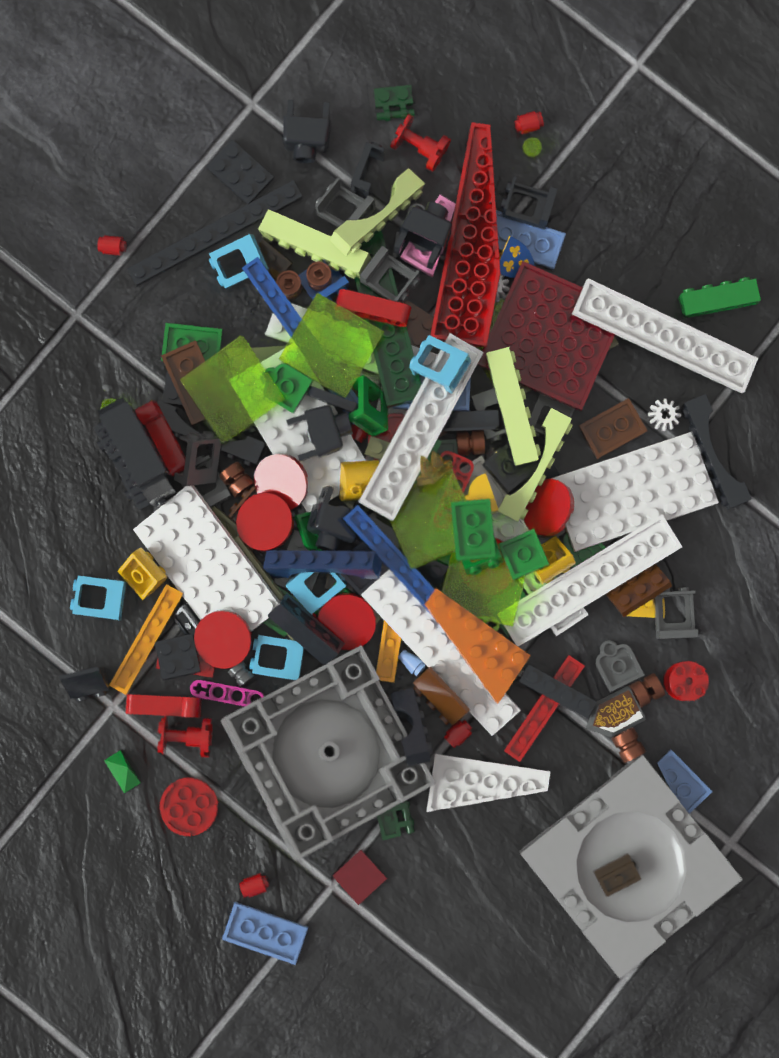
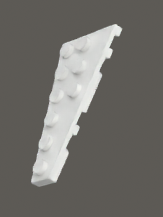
M435 754L432 777L436 784L430 787L426 812L548 791L550 771Z

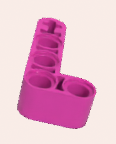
M196 680L190 686V692L195 697L240 706L251 704V698L255 694L260 695L261 698L265 697L260 691L204 680ZM201 683V687L209 688V684L212 685L209 690V697L206 696L208 692L201 691L198 694L195 686H199ZM216 687H221L224 691L223 696L220 698L215 697L213 694ZM237 690L243 695L242 699L238 702L234 701L232 697L233 693Z

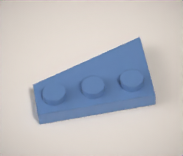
M671 749L657 762L670 790L689 814L712 793L709 787Z

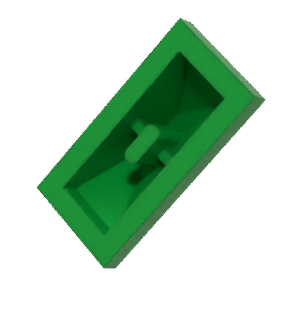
M121 750L104 760L124 793L141 783Z

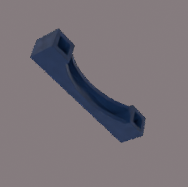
M267 550L263 569L274 578H290V575L306 572H330L357 576L361 579H380L383 561L375 551Z

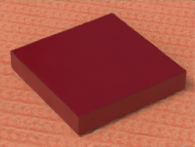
M359 850L332 875L358 905L387 879L362 850Z

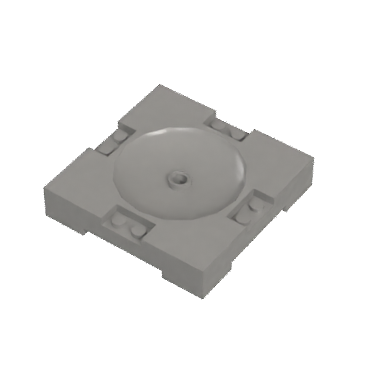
M362 645L221 720L247 772L250 773L268 807L267 810L294 861L303 858L334 839L436 784L425 763L407 766L402 739L408 735L379 682L380 679ZM325 747L331 748L333 752L332 757H327L324 754Z
M643 755L632 759L582 802L519 850L523 858L619 979L664 944L667 938L693 917H697L743 880ZM628 853L631 860L634 861V865L642 880L606 897L593 870Z

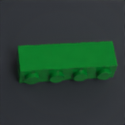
M750 277L741 278L736 283L725 281L720 283V286L713 287V284L705 285L700 290H694V288L685 289L679 296L683 319L757 305L761 301L756 279L750 280Z

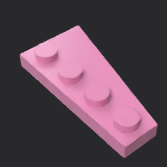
M439 195L435 202L448 210L445 219L451 222L456 204ZM409 242L400 259L433 278L439 257L431 270L427 268V263L432 252L417 250Z

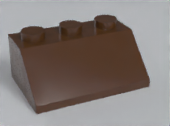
M431 667L413 682L415 685L413 687L414 691L420 697L424 695L428 699L426 704L433 711L437 709L441 713L439 718L446 725L450 723L453 726L470 711L465 703Z

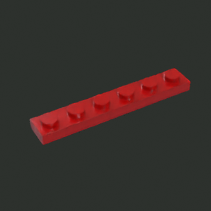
M568 655L553 678L571 687L584 668V665ZM541 695L504 749V752L520 762L559 703Z

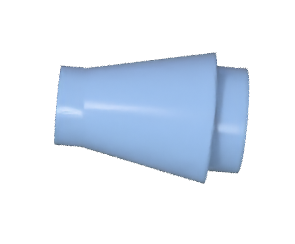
M405 649L398 656V659L401 660L412 675L418 677L426 668V664L419 657Z

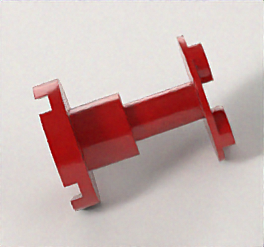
M408 114L404 120V125H399L395 133L398 137L394 138L390 148L396 150L403 140L419 148L418 153L429 159L426 169L433 172L441 162L440 159L443 154L445 155L451 139L443 135L439 142L429 136L423 138L409 129L414 117Z
M691 661L673 664L666 670L663 676L665 691L673 699L679 701L697 700L705 694L709 685V678L705 668Z
M164 716L158 726V733L162 734L160 741H158L157 752L165 755L167 741L186 742L187 747H200L201 757L209 758L211 751H208V747L212 744V719L204 718L202 728L187 727V731L168 730V717Z

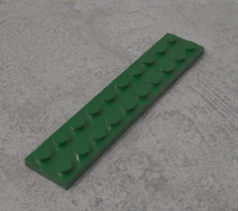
M376 230L373 233V237L368 242L363 241L359 248L368 252L371 258L375 256L382 246L386 248L382 230L379 232ZM389 268L380 279L379 285L393 295L398 296L392 268ZM355 277L358 293L383 298L361 283L360 278ZM365 318L387 408L412 402L422 384L419 374L413 375L409 368L414 353L407 326L399 327Z

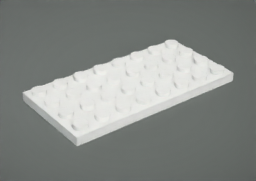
M294 342L231 379L230 383L272 454L291 455L299 461L298 455L315 450L314 445L309 442L306 434L308 430L307 421L288 427L286 420L303 415L305 410L329 405L332 408L334 415L338 413L334 406L309 397L307 393L294 414L265 396V384L262 381V374L265 369L270 367L276 368L280 364L290 365L314 380L311 386L324 390L304 355ZM351 435L342 437L343 448L340 451L320 459L316 456L300 462L308 475V493L302 502L307 512H311L312 506L318 503L323 487H334L330 500L339 495L341 462L366 461Z
M691 432L551 478L561 481L568 486L574 497V511L565 524L574 552L630 534L661 514L668 521L719 503L702 456L696 445L695 437L692 436Z
M194 485L185 486L168 500L166 504L162 505L133 529L158 564L164 568L166 575L178 591L183 593V598L200 620L214 611L234 612L247 622L252 632L269 618L267 615L279 603V599Z

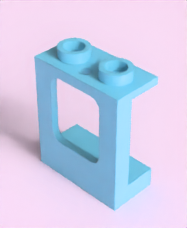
M249 234L209 253L211 257L209 262L212 268L217 270L219 274L217 276L218 282L225 289H229L231 286L248 279L244 271L227 279L219 262V257L236 249L242 252L247 264L258 257L265 268L269 270L254 235Z
M429 335L421 343L418 354L411 359L409 368L413 375L416 376L418 373L443 385L446 391L453 393L472 361L468 353ZM433 346L450 354L449 359L440 372H435L422 365Z
M314 572L299 573L295 578L292 577L287 581L286 587L303 607L313 614L346 587L347 581L339 573H331L337 583L321 597H316L304 583L305 579Z
M78 576L73 584V591L76 592L75 599L72 598L70 610H73L72 614L121 621L126 582ZM83 584L102 586L107 589L105 607L102 610L80 607Z
M258 635V639H254L253 650H256L255 658H251L250 669H253V674L291 680L300 678L304 648L298 642ZM262 644L287 648L286 662L283 670L265 668L258 665Z

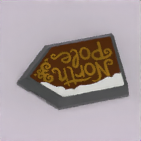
M626 686L596 701L597 703L590 714L586 729L614 737L645 721L646 718L630 687Z

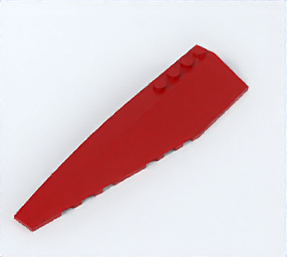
M472 122L430 336L445 342L451 333L473 347H487L501 273L491 128L488 124Z

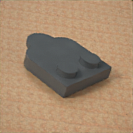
M611 640L601 644L600 654L596 658L595 664L609 693L645 676L632 649L628 645H617L616 642Z

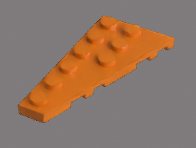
M435 589L424 604L445 631L447 637L453 642L458 652L480 679L485 689L491 694L496 704H498L530 655L444 593Z

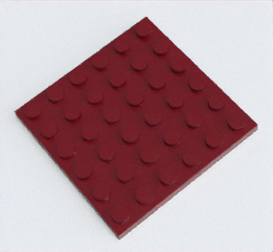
M522 261L490 332L487 347L483 348V354L477 366L490 371L486 353L509 347L510 352L514 351L516 362L513 364L515 370H519L521 381H518L520 385L582 411L615 334L572 315L583 287Z

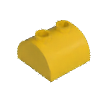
M379 460L341 462L339 492L341 501L360 500L380 463Z
M486 473L479 475L473 480L468 490V495H465L463 499L464 501L490 499L492 515L497 514L499 509Z
M554 536L541 544L550 565L533 573L541 584L549 583L554 580L555 576L569 571L576 562L570 551L557 536Z
M143 548L134 551L117 571L142 600L153 593L167 579L164 568L158 566L153 561V556L149 552H145Z

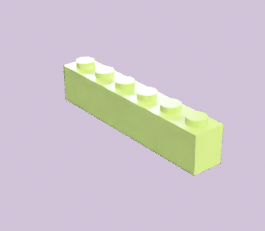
M269 209L258 228L263 239L269 242L274 240L285 249L290 247L297 254L303 257L308 255L315 262H324L335 271L340 269L347 276L354 279L355 277L360 278V274L372 260L369 253L361 249L345 256L330 242L331 236Z
M509 347L486 353V358L514 464L518 466L537 461L541 452L539 445H535L533 437H536L534 426H530L528 421L531 418L529 407L524 406L523 400L526 399L524 389L519 387L518 381H521L519 370L514 368L513 363L516 362L514 351L510 352Z

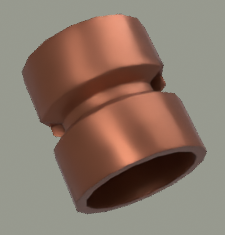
M319 261L309 265L306 273L309 286L315 291H323L332 283L329 266Z
M290 270L279 274L276 283L287 299L294 300L299 297L302 285L298 274Z
M475 430L471 433L456 431L458 455L466 456L470 452L474 455L485 454L483 430Z
M239 462L230 465L219 475L224 484L229 485V490L235 498L254 485L250 476L244 474L245 470Z
M654 673L645 677L643 682L637 681L629 685L640 707L651 703L652 698L657 700L665 696L664 689Z
M634 727L611 738L615 747L620 748L619 755L624 763L646 752L642 742L637 741L638 735Z

